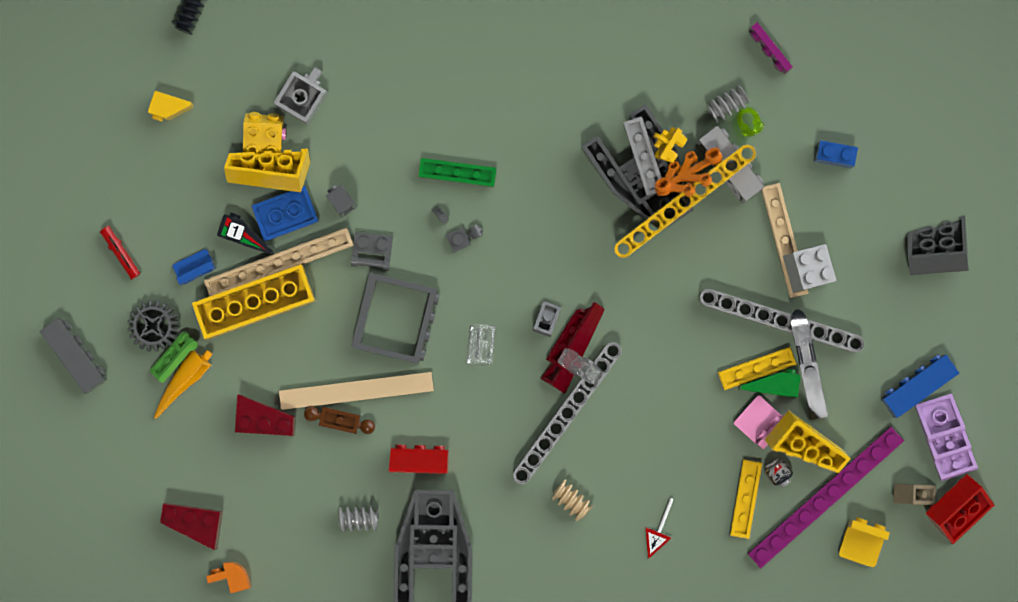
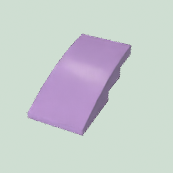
M952 393L915 405L940 481L977 470L978 466L971 451L972 447L965 432L966 428Z

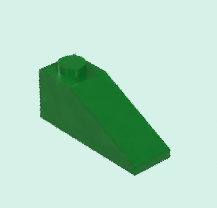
M785 369V372H779L741 385L739 390L798 398L801 375L796 374V370Z

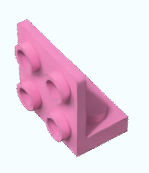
M758 395L733 423L758 447L764 449L768 445L764 439L784 415L778 413Z

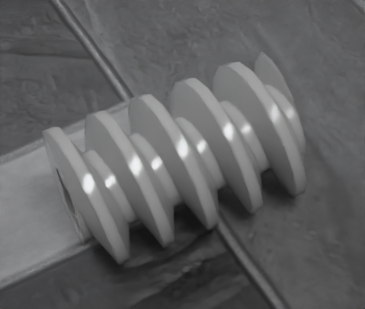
M737 86L736 91L731 89L729 91L730 95L726 92L723 93V99L717 96L716 102L711 99L709 100V105L706 103L707 109L716 123H719V116L723 120L726 119L725 113L732 116L733 109L739 113V106L744 110L746 109L745 103L749 104V100L741 86Z
M369 506L368 512H366L365 508L362 507L360 512H358L357 508L354 507L353 511L350 512L349 507H346L345 512H342L341 507H339V527L341 526L342 531H346L348 526L350 531H353L356 526L357 530L361 531L364 525L365 530L369 531L371 525L373 530L376 531L378 527V508L374 512L372 506Z

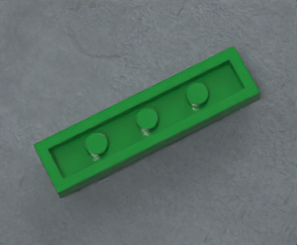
M421 158L418 177L494 187L497 168Z

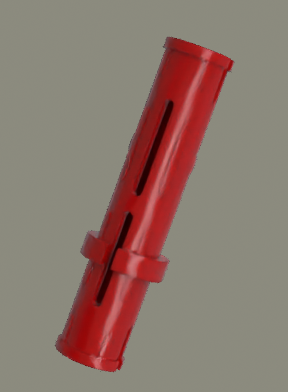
M110 226L103 228L99 233L103 236L108 244L107 248L109 251L112 250L130 277V280L139 276L141 273L122 246L121 239L118 240ZM110 238H112V240L114 241V243H115L116 246L118 247L119 251L116 249V247L114 246V244L112 243V241L110 240ZM121 254L124 256V258H125V260L127 261V263L129 264L130 268L128 267V265L126 264V262H125L124 259L122 258Z

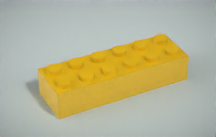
M300 264L193 302L192 305L204 339L210 340L316 301L305 269Z

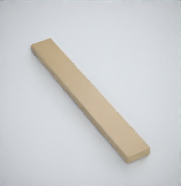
M344 228L203 281L210 297L297 265H304L354 245L348 228Z
M432 372L281 390L279 391L281 410L431 392L434 391Z

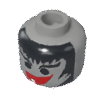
M776 458L765 466L767 468L765 475L772 486L780 485L784 487L791 482L790 478L793 476V471L786 460Z

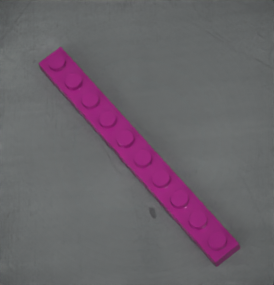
M889 427L748 553L750 558L760 569L902 444L904 440L892 427Z

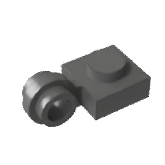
M475 225L468 229V234L465 233L463 227L447 234L446 238L453 253L470 246L468 238L472 237L474 240L483 236L482 227Z

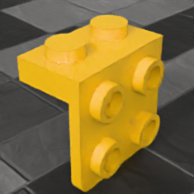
M258 112L246 114L243 124V152L262 154L264 151H272V153H281L284 116H279L276 113L261 115Z
M856 517V520L850 519L839 550V556L869 567H875L884 539L888 540L890 532L885 531L886 527L875 524L874 527L867 525L868 521Z

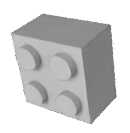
M826 244L783 256L793 293L836 281Z

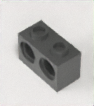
M336 184L327 191L329 194L326 197L342 218L357 208V205L342 185L337 186Z

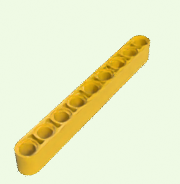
M751 145L740 147L709 171L708 174L710 176L714 172H719L722 176L719 183L712 182L709 186H706V192L703 195H698L695 192L689 197L691 203L688 207L680 205V198L685 196L682 192L622 238L615 245L616 255L621 258L631 255L748 165L756 156L754 147ZM743 149H751L753 156L750 159H744L741 155ZM729 160H734L737 163V169L728 171L726 163ZM695 182V183L692 184V185H693L694 188H695L698 184H701V183H700V182ZM667 208H673L675 211V216L672 219H667L664 215ZM654 219L660 223V227L656 231L649 228V222ZM637 231L644 234V240L641 243L634 240V234ZM625 243L628 245L629 251L627 254H621L618 251L620 244Z

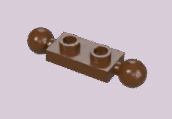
M313 406L306 408L304 411V417L307 421L314 422L317 419L320 420L318 426L357 434V430L361 429L367 435L372 434L375 430V423L372 420L365 419L360 421L361 415L323 407L322 412H319Z

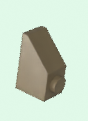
M894 484V503L934 505L936 486Z

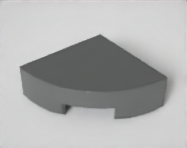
M435 207L432 210L443 225L449 221V218L439 207Z

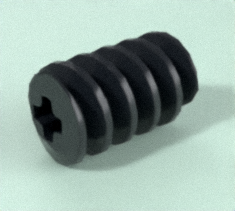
M181 0V3L184 5L178 6V10L181 13L174 14L178 20H172L171 23L177 30L193 35L189 28H196L192 21H199L195 14L201 15L202 12L198 10V7L204 8L205 5L201 3V0Z

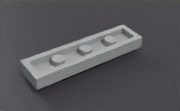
M639 117L623 122L646 197L656 194L655 182L661 178L643 119Z

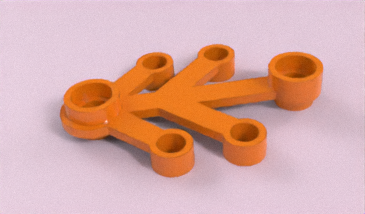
M716 147L710 148L705 154L706 159L691 168V164L698 161L694 151H690L685 155L682 167L677 161L670 163L665 177L655 182L656 194L665 196L670 192H683L687 197L692 196L695 193L694 186L691 183L679 185L678 183L681 181L700 182L704 187L709 186L712 183V178L708 173L702 175L695 173L710 164H720L723 157L720 150Z

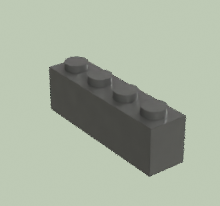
M57 318L42 329L40 333L83 392L89 394L107 380L104 377L106 373L100 365H95L93 362L95 358L89 350L85 351L81 346L83 341L77 334L74 336L70 331L72 327L66 319Z

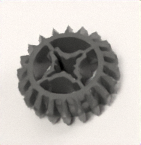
M149 300L148 307L144 302L141 303L142 310L137 306L135 307V310L138 312L137 315L132 312L130 313L134 317V321L128 320V323L133 324V327H128L127 330L134 331L129 337H137L133 343L137 345L141 342L140 349H144L147 345V351L151 352L153 346L154 351L158 352L159 345L162 350L166 349L165 342L170 346L172 345V342L169 340L170 337L175 340L177 339L172 334L173 331L179 332V329L174 328V325H179L180 322L173 321L178 315H170L174 309L170 307L166 310L167 303H163L160 307V301L157 300L154 306L153 301ZM158 310L163 314L152 319L146 313ZM142 318L145 322V328L140 334L139 322ZM167 318L168 331L165 334V332L162 330V324L165 322V319ZM149 321L153 323L157 322L158 325L156 326H158V331L154 329L150 330L151 326ZM155 333L161 340L149 342L145 338Z

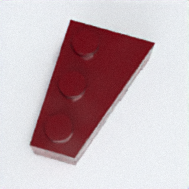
M237 394L235 433L295 436V416Z
M163 503L160 523L213 550H217L223 511Z

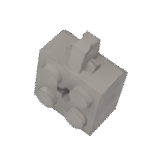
M314 68L310 75L305 74L304 77L293 72L276 98L274 105L309 126L328 95L326 90L319 87L321 82L318 79L322 71ZM304 95L305 100L299 102L297 97Z

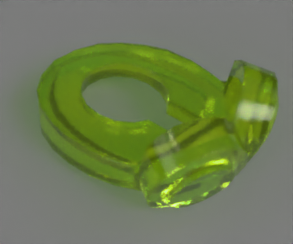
M746 107L745 110L742 108L737 114V124L742 131L741 135L752 137L755 134L761 133L764 129L765 124L761 122L759 114L753 108ZM745 113L752 114L753 129H750L749 125L743 122L742 116Z

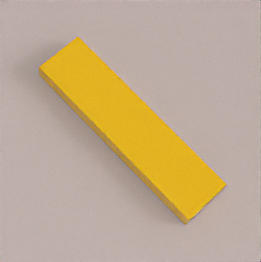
M787 347L717 373L723 390H727L797 364L791 348Z
M742 461L730 536L746 539L750 537L762 463Z

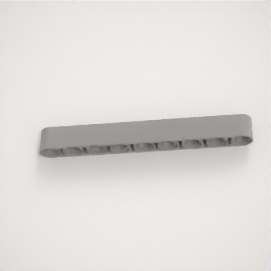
M706 289L699 295V303L706 308L793 334L791 326L792 314L712 289ZM705 293L712 295L713 301L711 303L703 301ZM723 299L730 300L731 307L729 309L722 307L721 301ZM742 304H745L749 307V313L747 315H743L740 312V306ZM760 310L767 312L768 317L765 321L760 320L758 317ZM778 316H783L786 319L784 326L777 324ZM808 320L812 341L851 353L860 352L865 346L864 339L859 335ZM816 327L821 328L823 332L820 338L815 337L813 334V330ZM834 333H838L841 337V341L838 344L832 341ZM852 339L858 340L859 347L857 349H853L850 346Z
M611 342L604 347L513 473V478L517 483L525 484L531 479L620 357L622 349L618 343ZM609 346H615L618 349L616 356L612 357L607 353ZM603 361L606 363L607 368L604 372H599L596 369L597 362ZM587 377L595 379V385L592 388L585 385ZM576 392H581L584 395L582 403L574 401L573 396ZM564 408L572 410L573 415L571 418L566 419L562 416ZM558 423L561 425V432L559 434L551 432L550 427L552 424ZM541 439L549 440L550 447L548 449L542 450L539 447ZM531 454H535L539 458V462L536 465L528 463V457ZM519 470L527 472V478L524 481H520L516 477Z

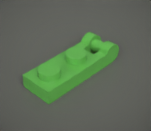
M182 332L149 371L158 381L164 383L187 354L198 347V343L188 332Z

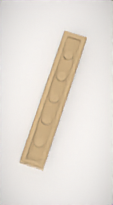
M780 183L764 186L761 192L789 298L809 294L808 289L793 293L783 259L784 255L798 250Z

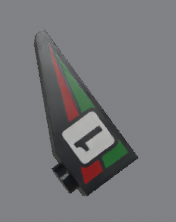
M231 212L230 215L224 214L217 233L218 237L270 255L274 254V251L240 219V215Z

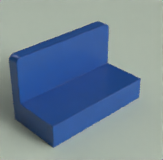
M207 249L172 265L177 275L176 279L181 286L216 270Z

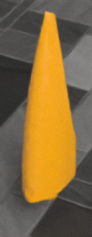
M195 350L189 352L169 382L155 412V419L209 369L211 364L208 360L213 355L209 350H206L202 356Z

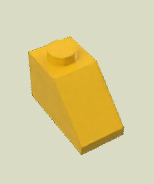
M154 91L148 113L152 115L154 120L163 122V119L169 121L193 109L194 105L189 101Z

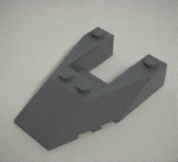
M644 104L629 115V119L642 117L653 153L655 154L658 148L654 146L657 140L653 135L655 133L661 135L663 129L648 106ZM598 135L581 146V150L611 192L646 220L682 193L670 192L665 196L653 194L646 197L634 158L618 167ZM673 146L671 150L678 154V151ZM677 155L675 161L679 162L681 166L679 155ZM655 158L661 178H663L671 162ZM681 181V182L678 183V184H679V185H685L686 182ZM682 196L680 198V205L682 207L690 205L691 200L689 197ZM693 207L690 208V209H689L687 212H685L683 215H681L679 218H677L674 222H672V223H671L670 225H668L666 228H668L669 226H671L672 224H674L675 222H677L678 220H680L681 218H683L684 216H686L687 214H689L690 212H692V211L694 210ZM667 208L664 215L667 219H672L675 216V211L673 208ZM655 219L651 220L650 223L659 229L660 223Z
M454 490L414 491L394 548V602H414L415 568L452 569V602H472V547Z

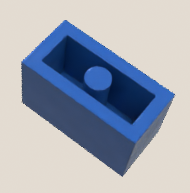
M820 140L817 143L814 162L852 169L855 166L858 147Z

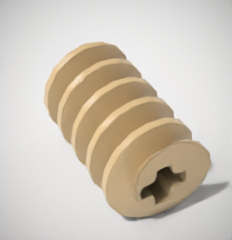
M565 479L554 490L552 500L554 501L559 498L557 505L565 504L563 510L571 509L569 515L577 514L575 521H578L589 512L594 504L588 507L590 502L588 499L582 502L584 495L576 496L578 490L571 491V484L565 486L567 481Z

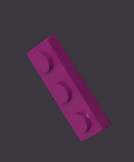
M755 23L750 28L751 38L756 43L759 42L762 45L763 53L768 58L771 57L773 59L775 68L779 72L786 74L793 66L759 23Z

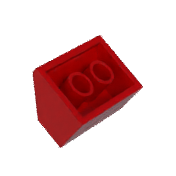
M395 444V448H390L389 472L448 473L449 450H445V446H433V449H426V445H414V449H406V445Z
M966 474L938 502L932 505L925 514L949 542L954 544L995 505L983 487Z

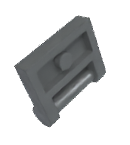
M355 232L351 266L378 267L389 271L393 236ZM359 252L385 255V259L358 258Z

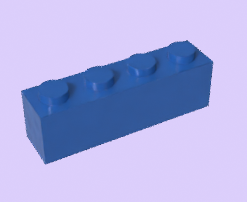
M937 354L930 359L931 364L926 367L922 365L914 371L915 375L913 377H905L899 382V387L896 389L892 387L883 393L885 397L881 401L894 418L900 417L959 374V371L946 354L942 356Z

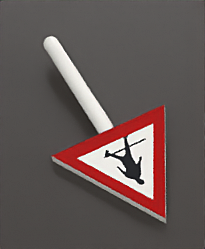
M670 498L658 531L645 527L648 559L672 538L662 534L661 531L671 508L673 498Z

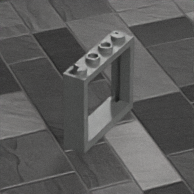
M369 273L351 347L419 364L420 360L424 361L426 350L423 349L424 343L429 342L431 331H428L429 323L433 324L435 313L432 312L433 307L438 305L440 294H437V289ZM377 281L430 294L414 357L361 344Z

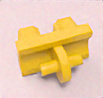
M671 127L669 131L664 129L661 135L658 133L653 135L657 140L654 146L658 148L654 154L655 158L671 163L675 161L678 154L671 150L674 144L682 148L687 142V138L681 134V129Z

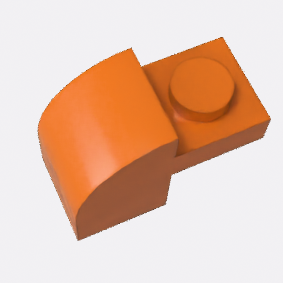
M236 562L223 563L224 571H222V568L210 570L211 574L206 576L208 583L227 579L230 593L251 588L246 569Z

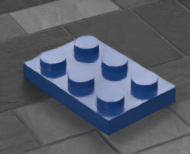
M303 186L301 192L289 191L251 205L265 242L319 222L306 186Z

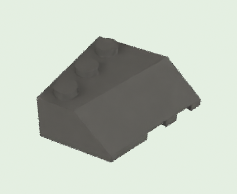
M965 216L959 217L958 221L952 223L949 220L942 222V226L935 228L928 226L908 232L910 275L969 271Z

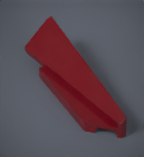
M593 302L591 307L585 310L580 308L574 312L546 358L552 364L540 378L542 381L560 392L566 393L604 313L603 307Z

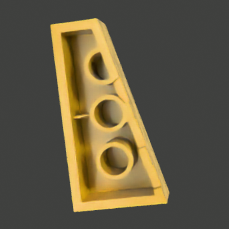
M307 148L297 152L284 150L281 153H272V151H264L262 154H255L254 152L229 153L224 166L227 183L301 192L310 165L309 152Z
M789 410L764 439L772 450L781 451L786 455L795 456L803 461L812 462L837 473L851 459L842 448Z

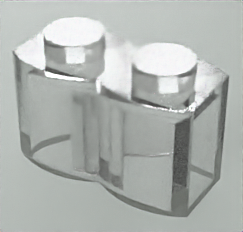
M564 349L558 359V362L571 374L580 376L590 384H596L603 373L593 361L581 357L571 349Z

